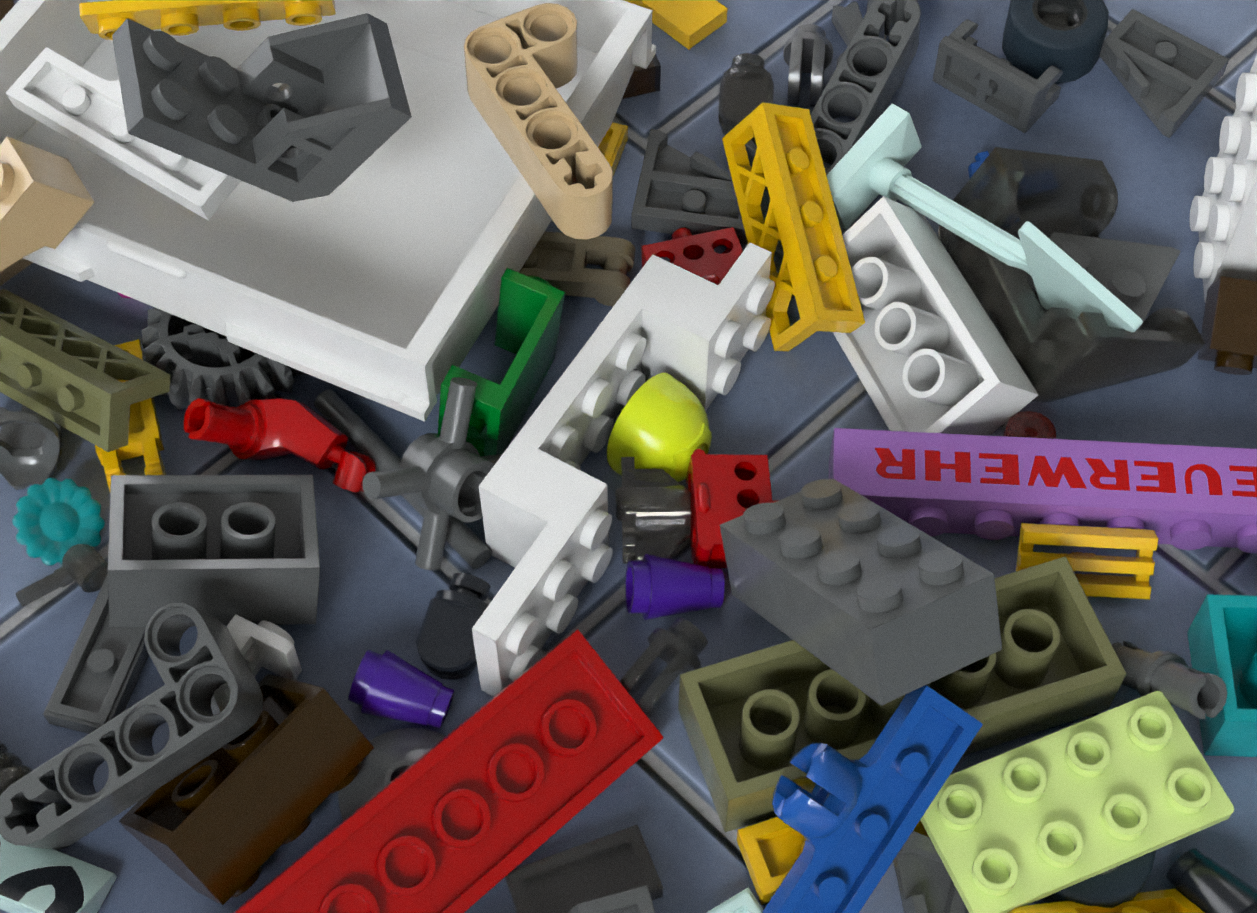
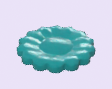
M50 477L42 485H31L27 489V496L18 499L16 503L18 513L13 516L12 523L18 529L15 536L19 544L26 546V553L29 557L41 558L43 564L47 566H53L57 562L62 566H70L74 564L76 559L84 560L88 558L91 554V548L101 543L99 531L104 528L105 521L100 516L101 504L97 500L92 499L89 488L85 486L78 487L72 479H65L60 482Z

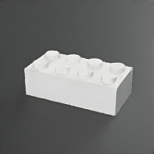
M1257 55L1250 73H1242L1239 77L1236 89V110L1233 116H1225L1220 130L1219 154L1217 157H1210L1208 159L1204 175L1205 190L1202 196H1195L1191 204L1190 229L1191 231L1199 232V243L1195 250L1193 269L1195 278H1203L1205 303L1208 288L1220 276L1257 281Z

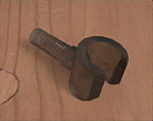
M87 544L74 545L65 553L62 559V567L54 570V573L15 592L16 597L24 607L60 587L64 588L73 581L84 592L98 591L101 589L108 574V563L92 546Z

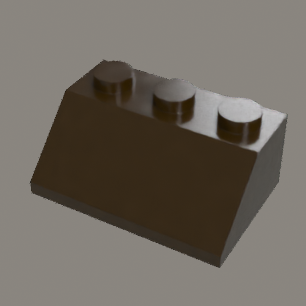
M267 674L258 683L263 695V707L257 722L231 742L138 801L119 820L120 824L196 892L221 905H224L230 898L237 897L246 892L259 878L262 871L261 865L281 845L292 842L307 829L312 820L311 813L330 793L342 790L355 779L361 768L359 763L374 749L373 745L323 687Z

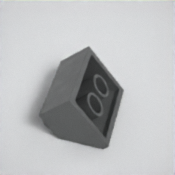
M111 475L108 543L109 628L146 627L150 617L160 607L170 603H185L221 620L225 626H228L235 614L257 625L263 620L275 625L316 624L320 560L313 475Z

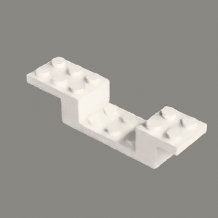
M749 242L719 285L652 254L479 485L486 545L492 550V556L515 568L472 628L482 691L494 697L538 661L543 654L541 648L551 633L554 631L560 634L569 625L578 606V598L576 597L588 580L596 583L610 563L613 549L609 547L608 531L612 523V515L608 513L607 484L581 471L580 465L590 451L598 453L604 447L613 429V420L621 408L626 405L633 394L651 377L659 373H668L692 391L706 411L718 393L726 395L732 389L741 369L740 361L749 349L755 352L763 344L771 325V319L766 317V307L775 287V282L769 279L772 252Z

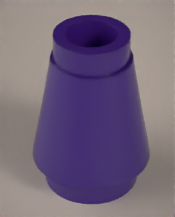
M645 554L643 560L628 561L625 574V603L628 613L642 614L644 620L707 610L708 608H721L723 605L725 582L721 568H709Z
M368 650L352 682L348 701L362 706V714L426 726L429 724L440 729L450 709L455 690L443 686V683L389 650H386L383 655Z

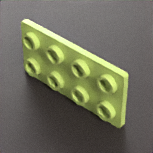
M1155 691L949 775L920 821L968 912L1009 913L1014 908L1031 904L1225 821L1234 812V806L1168 699L1161 691Z

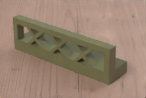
M6 289L0 290V392L107 452L127 446L130 405L169 392L170 374ZM118 380H129V381H126V382H123V383H122V382H120V381H118Z

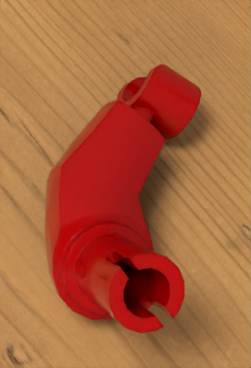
M198 398L191 402L185 412L184 430L185 433H190L188 436L190 439L226 444L239 459L264 460L293 454L322 470L330 468L334 463H338L332 483L351 492H364L362 486L364 476L367 473L376 472L374 459L355 451L346 450L348 437L313 409L296 400L280 398L249 400L236 408Z

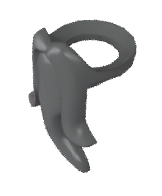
M22 405L21 411H9L6 408L0 407V473L15 490H22L33 484L42 485L46 479L52 478L57 470L61 455L62 426Z

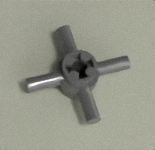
M454 377L450 381L440 434L427 433L419 436L403 454L399 468L370 472L363 479V491L369 499L374 500L411 494L413 500L425 508L415 565L425 570H438L441 567L451 516L462 522L469 523L483 517L479 485L502 456V454L480 456L478 450L466 441L477 388L476 382L466 378Z

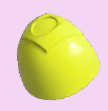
M659 373L651 377L629 399L614 424L607 445V461L609 466L619 475L643 484L665 486L685 480L691 454H693L694 450L701 449L705 454H708L711 446L712 432L710 431L708 417L702 403L692 391L670 374Z

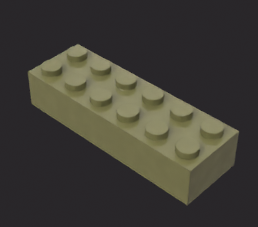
M1066 556L994 578L1002 650L927 684L928 687L983 724L963 756L1110 708L1126 676V672ZM791 640L680 674L678 711L722 827L726 833L777 816L774 812L772 801L773 792L781 774L808 792H812L816 783L806 777L807 774L790 763V760L802 748L814 743H824L850 760L861 759L868 753L905 695L881 706L797 642Z

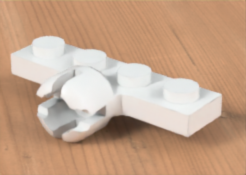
M47 47L6 91V95L15 108L208 221L241 182L239 179L128 134L119 79L114 81L104 80Z

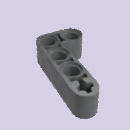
M874 0L871 3L811 113V119L823 162L831 165L825 169L826 175L884 113L910 66L919 45L921 11L916 0ZM884 35L889 36V42L884 40ZM864 71H875L879 74L876 76H864L860 73ZM841 116L855 118L852 122L847 123L837 122L834 119ZM755 137L745 144L751 167L757 149Z
M185 603L167 604L160 607L150 617L145 627L144 641L147 651L165 685L11 784L0 796V834L6 841L14 845L54 850L66 848L231 742L257 722L263 707V695L260 686L228 628L221 620ZM196 625L198 633L195 645L188 653L181 655L179 647L182 635L188 628ZM228 683L230 700L224 710L219 714L213 715L211 709L212 696L221 685ZM167 722L170 730L169 740L166 746L159 753L155 754L152 747L153 735L162 723ZM106 761L109 768L108 780L105 786L99 792H96L93 785L94 774L97 768ZM45 803L50 804L45 808L43 806Z

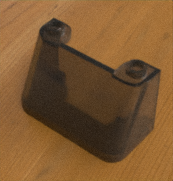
M995 147L953 201L1019 240L1018 230L1026 221L1032 223L1049 239L1053 232L1100 238L1099 235L1109 225L1117 210L1118 192L1102 160ZM939 224L938 238L1039 394L1031 402H1053L1177 369L1187 363L1206 344L1190 316L1185 311L1177 308L1158 309L1144 320L1141 328L1134 333L1125 329L1109 327L1102 313L1082 312L1077 317L1069 308L1051 307L1047 310L1040 304L1037 291L1030 287L1027 281L1029 276L1027 272L1003 263Z

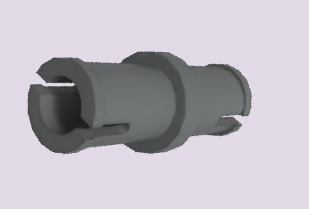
M1123 641V645L1119 642L1112 644L1126 672L1122 685L1137 690L1141 697L1155 691H1161L1171 706L1173 705L1188 711L1200 719H1205V714H1207V717L1213 718L1223 709L1227 699V688L1223 679L1219 676L1189 667L1182 657L1169 651L1159 650L1152 653L1128 641Z

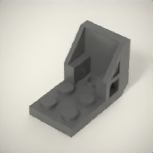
M368 13L269 36L237 69L231 67L219 57L205 55L177 42L172 36L163 31H154L128 18L112 35L128 134L292 202L330 195L412 117L388 25L386 22ZM277 83H282L278 88L272 86Z

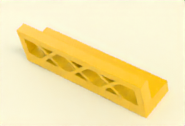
M762 102L722 138L747 242L772 252L769 279L775 282V287L766 307V317L771 319L769 331L774 351L789 352L817 331L851 333L865 323L810 111L804 108ZM755 137L757 149L751 167L745 144ZM766 186L770 203L766 218L764 219L760 205ZM778 240H781L784 256L778 273L774 262V255ZM793 294L800 320L790 326L787 311Z

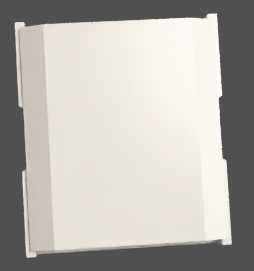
M19 0L0 21V144L8 136L68 159L95 202L56 249L45 246L25 256L23 259L80 282L84 280L91 281L227 336L228 342L425 422L437 403L436 395L440 392L441 383L452 365L460 367L499 305L501 278L506 268L517 272L521 270L552 220L470 100L467 92L464 56L465 39L470 32L483 25L535 5L553 3L567 7L574 13L577 20V74L572 81L556 89L598 147L612 124L635 66L647 69L656 54V45L652 44L653 10L624 0H334L336 14L322 16V21L313 25H290L286 23L285 19L261 21V25L258 28L251 30H229L223 24L199 26V30L196 33L189 35H170L177 42L205 55L219 57L231 67L237 69L269 36L368 13L386 22L388 25L412 116L330 195L292 202L241 181L208 221L14 107L6 95V91L46 47L104 80L114 81L119 79L113 40H106L100 38L99 34L90 33L80 18L79 10L80 3L112 0ZM277 83L272 86L278 88L282 83Z

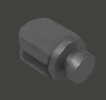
M803 24L795 29L793 36L785 42L783 49L784 61L789 66L788 104L799 105L803 72L811 73L810 105H816L822 95L824 69L831 64L833 59V47L821 27L814 24Z

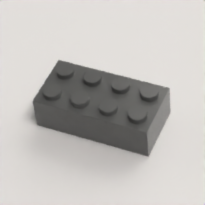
M833 478L807 483L800 492L774 503H761L751 506L742 516L720 525L732 595L881 706L1002 650L994 574Z

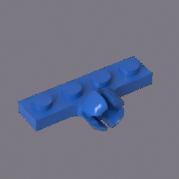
M925 685L905 695L868 753L861 759L850 760L824 743H814L802 748L790 760V763L807 774L806 777L816 783L815 787L810 793L781 774L773 792L772 805L778 818L801 833L806 841L802 853L762 913H859L983 724Z

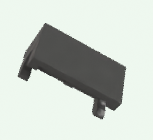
M970 19L964 20L949 36H945L940 41L932 81L1021 132L1026 133L1058 99L1061 87L1055 84V82L1061 77L1063 71L1055 66H1051L1038 79L1014 67L1010 61L1004 58L1000 59L978 47L977 40L970 37L977 29L978 24Z

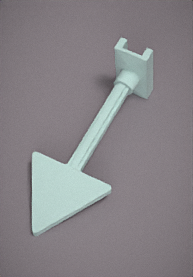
M893 103L826 175L839 225L845 230L857 220L880 194L891 200L903 202L1003 263L1022 269L1030 274L1040 304L1047 310L1133 333L1143 323L1139 316L1029 221H1026L1018 230L1019 240L913 178L911 171L904 166L922 146L910 113Z

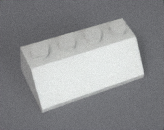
M883 196L842 235L865 323L851 333L833 332L890 431L990 435L1039 395L923 214Z

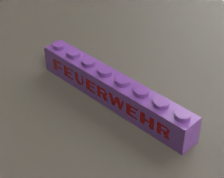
M834 428L829 456L828 479L833 478L931 537L943 533L976 534L983 539L999 540L1009 536L1020 537L1021 523L1148 529L1155 531L1158 537V544H1171L1182 550H1196L1210 546L1238 548L1246 553H1257V449Z

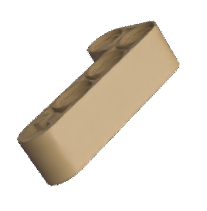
M544 3L488 23L470 32L464 43L467 92L470 100L558 229L574 239L587 240L600 236L607 231L612 223L613 171L607 159L556 89L572 81L577 74V20L574 13L562 5Z

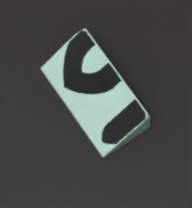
M0 834L1 910L8 913H98L117 878L115 873L54 849L14 845L6 841Z

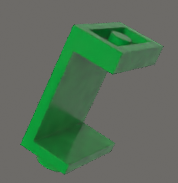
M506 268L501 278L494 345L516 354V357L500 385L452 365L441 383L438 434L441 432L451 379L454 377L470 379L477 383L466 441L478 450L480 456L502 454L505 452L555 359L565 296L564 291L553 287L549 282L538 276H526Z

